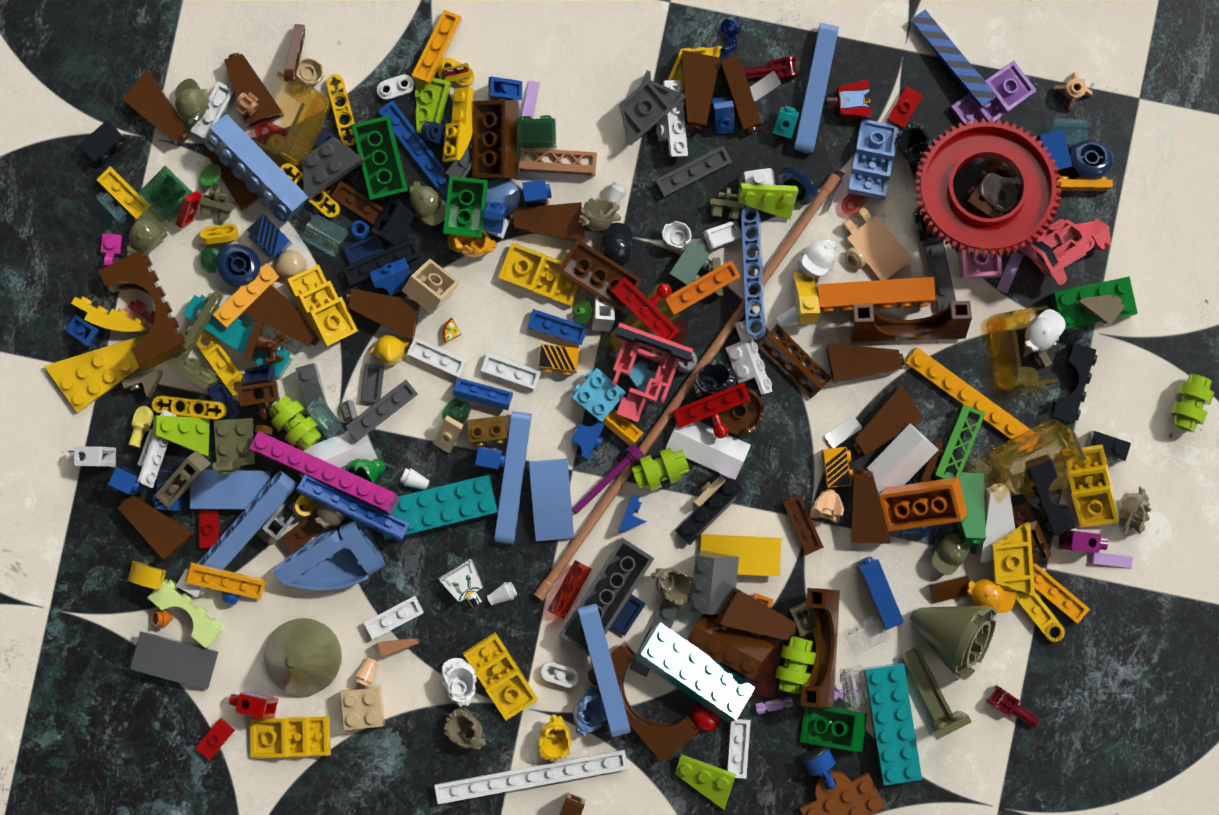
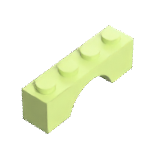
M164 580L162 589H155L148 596V599L161 610H166L170 607H180L186 610L193 620L191 636L205 648L210 647L224 631L221 627L222 623L215 617L210 618L207 615L208 611L203 606L194 604L192 602L193 598L188 593L179 591L178 587H176L177 584L173 580Z

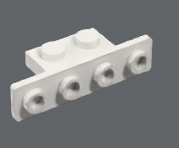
M680 80L663 81V86L682 93ZM683 101L657 123L656 133L659 142L668 141L670 157L688 156Z
M746 320L735 323L741 342L726 347V351L738 383L755 378L761 395L772 392V383L766 375L765 364L760 359L758 346L747 332Z
M162 410L160 416H176V415L170 413V412L167 411V410ZM153 429L149 430L137 464L142 467L138 482L150 488L154 486L168 445V441L153 435Z

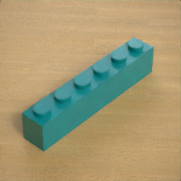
M194 295L182 314L195 322V315L200 309L204 308L206 297L204 295L200 297ZM211 317L205 327L207 331L243 355L253 330L250 326L248 329L242 326L243 321L237 319L229 328L225 329L213 317ZM282 347L276 351L277 356L284 357L283 361L275 364L276 370L274 375L278 378L282 377L293 360L289 357L291 353ZM257 350L252 361L260 366L269 365L264 362V359L270 358L269 353Z

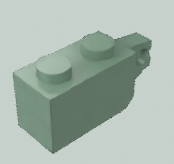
M704 235L696 244H688L669 276L685 286L699 279L700 275L697 273L701 268L705 269L710 262V259H708L710 249Z

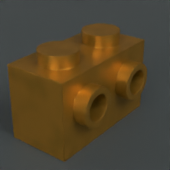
M505 415L467 420L469 443H474V446H483L486 441H493V444L505 443L504 439H508Z

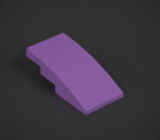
M1013 60L985 80L997 95L993 101L981 109L968 93L949 109L963 126H965L967 120L973 124L974 119L981 123L982 118H984L989 123L990 118H993V122H995L1037 90Z

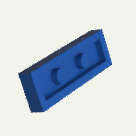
M535 309L532 311L527 328L582 345L588 328L587 326Z
M458 378L453 390V396L508 410L513 392Z

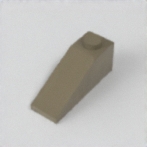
M195 451L186 458L156 493L155 497L169 509L203 474L211 463L202 454Z

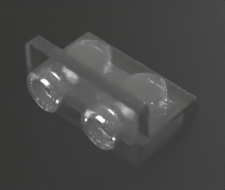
M870 617L864 621L865 625L859 628L856 625L847 630L848 634L844 635L855 656L889 639L880 618Z
M863 665L839 669L840 682L844 694L843 700L846 708H857L860 705L869 704Z

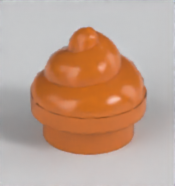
M158 609V611H154L152 614V623L158 628L166 627L173 620V617L167 610Z

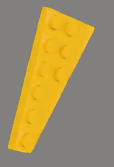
M148 334L44 367L75 411L79 413L120 384L122 380L127 379L141 369L131 348L143 341Z

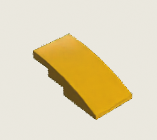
M513 242L498 276L501 280L571 307L580 288L578 284L557 272L562 261Z
M319 265L284 280L303 316L325 347L358 331L342 296L338 298L331 281H326Z
M1103 445L1064 451L1063 455L1068 469L1067 475L1072 490L1071 496L1080 528L1119 522Z
M701 534L700 552L707 551L738 556V575L780 576L782 538Z
M496 632L463 652V655L473 669H475L476 676L505 720L510 719L538 701L534 691Z
M330 716L251 718V758L331 755Z

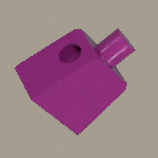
M1069 530L1059 536L1058 549L1099 553L1100 550H1107L1108 539L1101 538V534Z

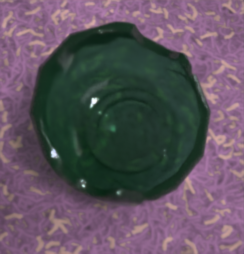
M208 245L200 251L198 261L202 270L207 273H217L216 260L218 254L223 249L222 246Z
M455 397L445 406L441 417L445 419L446 416H449L462 424L469 418L471 412L470 404L464 398Z

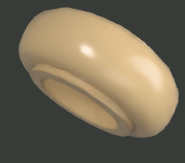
M849 248L846 251L845 260L851 268L859 270L865 266V256L859 249Z

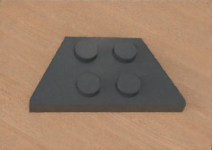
M649 79L646 80L619 104L628 144L632 146L687 98L686 95Z
M333 137L303 157L304 193L308 196L307 200H311L365 162V158L359 156L352 149Z

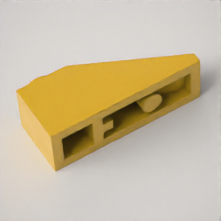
M793 272L798 324H817L820 307L815 281L812 277H807V274H803V272Z

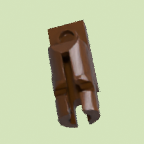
M1029 502L1012 507L1016 528L1024 523H1030L1033 563L1041 561L1035 548H1039L1043 558L1051 557L1052 555L1038 521L1034 518Z

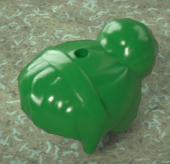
M359 458L348 462L344 467L345 471L374 484L377 477L385 471V465L380 459L370 461Z

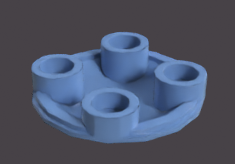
M505 178L490 181L487 185L485 207L489 201L508 204L506 216L513 212V208L518 207L520 201V192L517 186L511 180Z

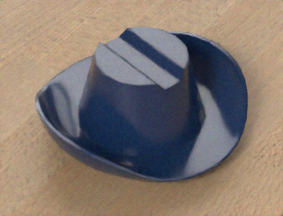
M1084 140L1071 148V162L1075 170L1083 178L1089 180L1100 179L1113 166L1114 156L1109 147L1098 141Z
M786 167L780 172L777 185L798 187L794 206L807 205L816 199L818 189L806 174L792 167Z
M230 244L224 247L218 254L216 270L220 279L227 285L234 287L247 285L254 281L260 272L261 264L259 257L251 248L245 245Z

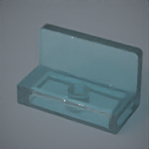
M1053 118L1050 121V132L1063 129L1067 145H1075L1078 142L1088 140L1089 130L1092 128V120Z
M315 214L306 225L301 239L335 257L338 254L341 243L348 236L349 232L322 216Z
M316 397L306 409L328 439L343 435L345 430L342 428L340 421L322 397Z

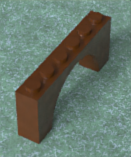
M139 250L99 270L105 286L111 293L126 289H136L149 294L153 299L155 305L153 326L144 340L131 348L137 364L144 371H147L185 352L184 343H186L183 334L177 330L179 324L176 318L171 316L172 307L168 301L165 302L164 297L166 293L162 286H159L157 283L159 277L155 270L152 271L151 269L153 263L148 255L145 256Z
M951 301L943 311L929 317L913 320H897L881 316L875 312L873 304H853L849 324L851 342L966 339L972 320L970 301Z
M807 588L806 607L812 612L816 627V657L808 682L802 686L801 706L834 707L840 590Z
M624 641L610 655L631 730L636 731L640 742L651 749L652 756L656 760L659 759L662 763L696 736L699 729L687 715L675 722L657 723L643 718L631 707L624 690V678L627 668L635 659L636 654ZM592 667L587 673L589 675L588 679L596 686L597 682Z

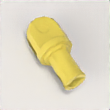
M140 406L136 409L131 423L134 429L128 445L137 448L141 447L144 433L150 430L154 413L151 408Z

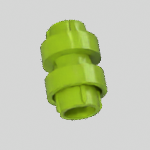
M1190 374L1187 382H1180L1177 395L1182 397L1181 401L1174 402L1170 414L1175 417L1172 424L1174 427L1188 432H1195L1197 424H1204L1208 414L1203 410L1204 404L1210 405L1214 396V392L1210 390L1212 383L1210 379Z
M284 396L268 410L269 415L273 418L271 424L278 432L284 429L288 433L284 439L290 446H297L299 450L306 451L321 438V434L316 429L319 425L311 416L305 419L302 415L305 409L298 400L293 402L288 396Z
M671 448L659 451L661 458L652 460L651 455L640 458L641 464L632 467L638 488L650 487V490L653 491L662 488L660 481L669 479L671 484L681 481V475L690 471L683 450L672 453Z
M791 636L789 645H782L780 657L785 658L784 666H777L775 677L780 679L778 689L801 694L802 686L808 682L811 673L806 672L808 664L814 665L816 653L811 651L813 641Z

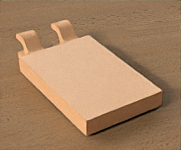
M864 207L857 213L865 222L858 230L850 219L842 224L850 234L846 239L853 248L859 249L864 254L866 264L879 280H887L911 261L912 258L876 214L872 218Z

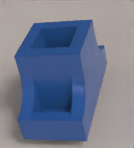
M731 96L712 98V112L716 135L735 132L734 105Z
M488 202L484 211V231L502 233L508 204Z
M405 258L388 263L370 272L375 288H385L390 296L403 290L406 285L405 279L411 274Z
M597 421L595 425L587 427L579 423L571 441L581 447V457L589 459L593 449H598L602 438L599 436L605 424Z

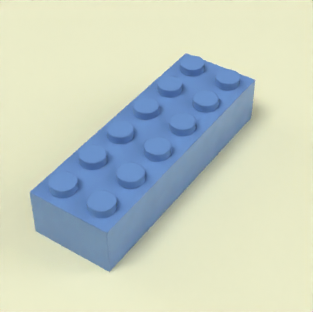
M227 114L209 128L204 140L206 147L210 151L215 152L219 156L220 161L233 170L235 177L242 179L246 183L248 190L255 193L260 198L261 203L273 211L274 216L278 220L286 224L302 209L308 196Z

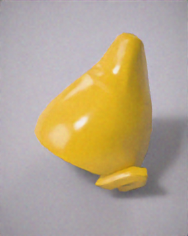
M384 335L377 340L370 349L369 354L376 356L384 365L394 366L402 360L405 348L409 342L395 335Z

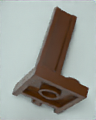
M991 158L987 163L990 167L987 171L983 170L978 176L977 180L979 183L977 186L972 185L966 194L969 197L962 205L967 212L981 218H998L1005 215L1002 212L993 210L988 202L978 199L981 195L980 186L982 181L989 173H996L1003 163L1002 161Z

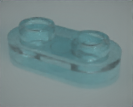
M101 191L96 196L99 202L119 223L123 224L127 220L126 215L128 213L121 206L116 207L113 203L115 199L108 192L104 194Z

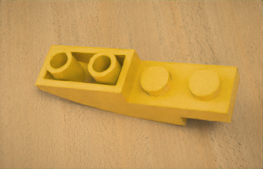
M473 88L454 89L451 123L446 124L443 162L459 161L469 145L473 133Z
M83 296L81 299L74 297L71 304L87 312L84 320L97 326L123 333H145L149 330V328L145 327L146 323L138 318H135V320L129 318V313L120 308L118 311L111 309L108 315L109 311L101 306H98V308L92 306V301Z

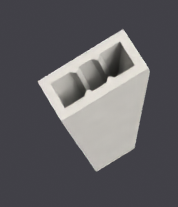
M994 484L986 488L985 491L986 539L983 545L977 547V556L981 563L992 561V543L1015 530L1010 491L1005 484Z

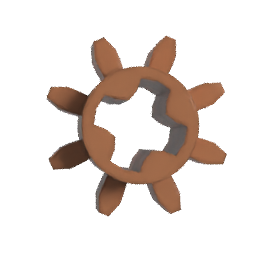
M243 92L235 101V104L238 105L236 110L243 116L246 113L251 116L259 107V104L256 103L258 98L251 92L248 95Z

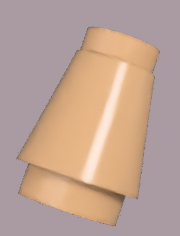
M367 657L355 675V682L369 687L370 683H373L378 661Z

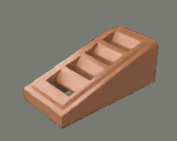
M419 638L382 641L377 643L381 656L384 658L419 644L420 641Z

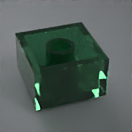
M550 115L540 116V119H532V116H522L521 119H517V143L519 149L556 148L555 118H552Z
M164 166L138 193L161 216L171 222L179 214V207L184 197L193 193V191L167 166Z

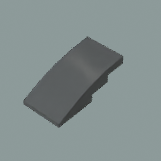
M140 631L129 669L208 689L218 651Z

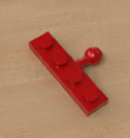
M625 277L611 289L658 337L670 341L680 331L655 307L662 298H668L671 295L672 289L669 284L661 283L658 285L657 293L650 300Z
M741 383L672 411L679 429L712 417L715 425L713 433L715 437L723 439L728 435L729 429L725 424H722L719 414L748 403L751 399L745 383Z

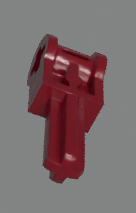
M795 56L769 60L770 65L744 68L747 79L765 77L772 71L776 73L779 80L799 77V73L796 71L795 61H797V57Z
M994 686L995 690L989 698H986V702L1009 717L1013 714L1032 728L1038 725L1039 718L1018 705L1020 700L999 686Z

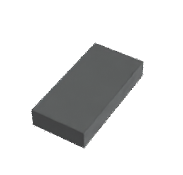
M365 364L360 402L375 404L381 399L385 366Z

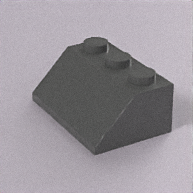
M701 551L696 554L690 612L708 615L720 613L733 588H736L738 556Z

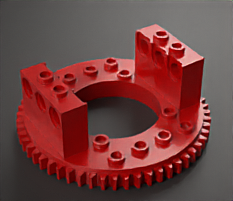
M982 118L981 123L974 119L973 124L967 120L965 126L959 123L958 129L952 126L951 132L945 130L944 136L939 134L938 141L934 139L932 142L933 146L929 145L927 148L928 152L924 151V158L920 159L921 165H918V172H916L915 176L918 179L914 183V186H917L914 193L918 194L915 200L920 201L917 204V208H923L920 210V215H925L923 221L926 225V234L933 233L935 235L938 233V239L944 238L946 240L945 245L951 243L952 249L959 247V252L966 250L967 255L970 252H974L975 257L981 253L983 258H985L986 254H990V257L993 258L996 253L1001 257L1003 252L1008 256L1011 250L1017 253L1018 247L1024 250L1025 244L1031 246L1032 240L1037 241L1038 235L1043 236L1044 230H1048L1049 224H1052V217H1055L1057 213L1055 210H1058L1059 207L1057 203L1061 200V197L1058 196L1062 192L1061 189H1058L1061 186V182L1058 181L1060 174H1055L1059 168L1053 167L1056 161L1050 160L1052 153L1046 154L1047 146L1041 148L1043 142H1036V135L1030 137V131L1024 133V127L1016 129L1015 123L1009 126V121L1001 124V119H998L997 123L993 122V118H990L989 123L984 118ZM979 158H993L1006 163L1016 172L1020 179L1021 201L1010 213L998 218H981L967 212L959 204L953 191L954 176L963 165Z

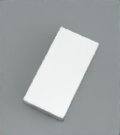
M737 220L703 232L710 250L742 239V232Z

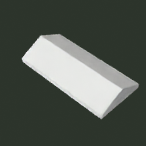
M701 422L681 429L676 424L665 449L671 448L672 452L683 450L685 458L736 480L751 446L750 444L730 435L719 439L713 433L714 428Z
M911 423L867 467L869 471H873L878 494L885 488L905 485L939 450Z
M349 431L319 442L304 451L345 470L344 467L348 462L359 458L370 461L378 459L368 434L357 442Z

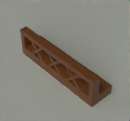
M778 324L757 344L810 399L831 379ZM776 332L782 340H778L773 334ZM788 347H791L795 354L791 353ZM802 361H805L809 367H805ZM816 374L824 380L822 383L816 378Z

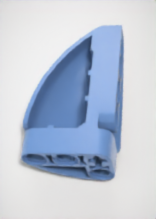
M350 518L339 526L329 528L279 563L273 572L281 583L307 590H335L352 586L368 579L369 575L383 568L385 562L367 526Z

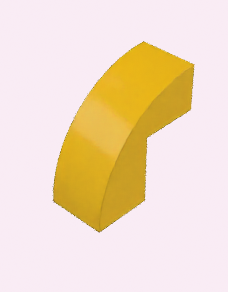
M132 561L128 581L160 590L163 586L166 570Z

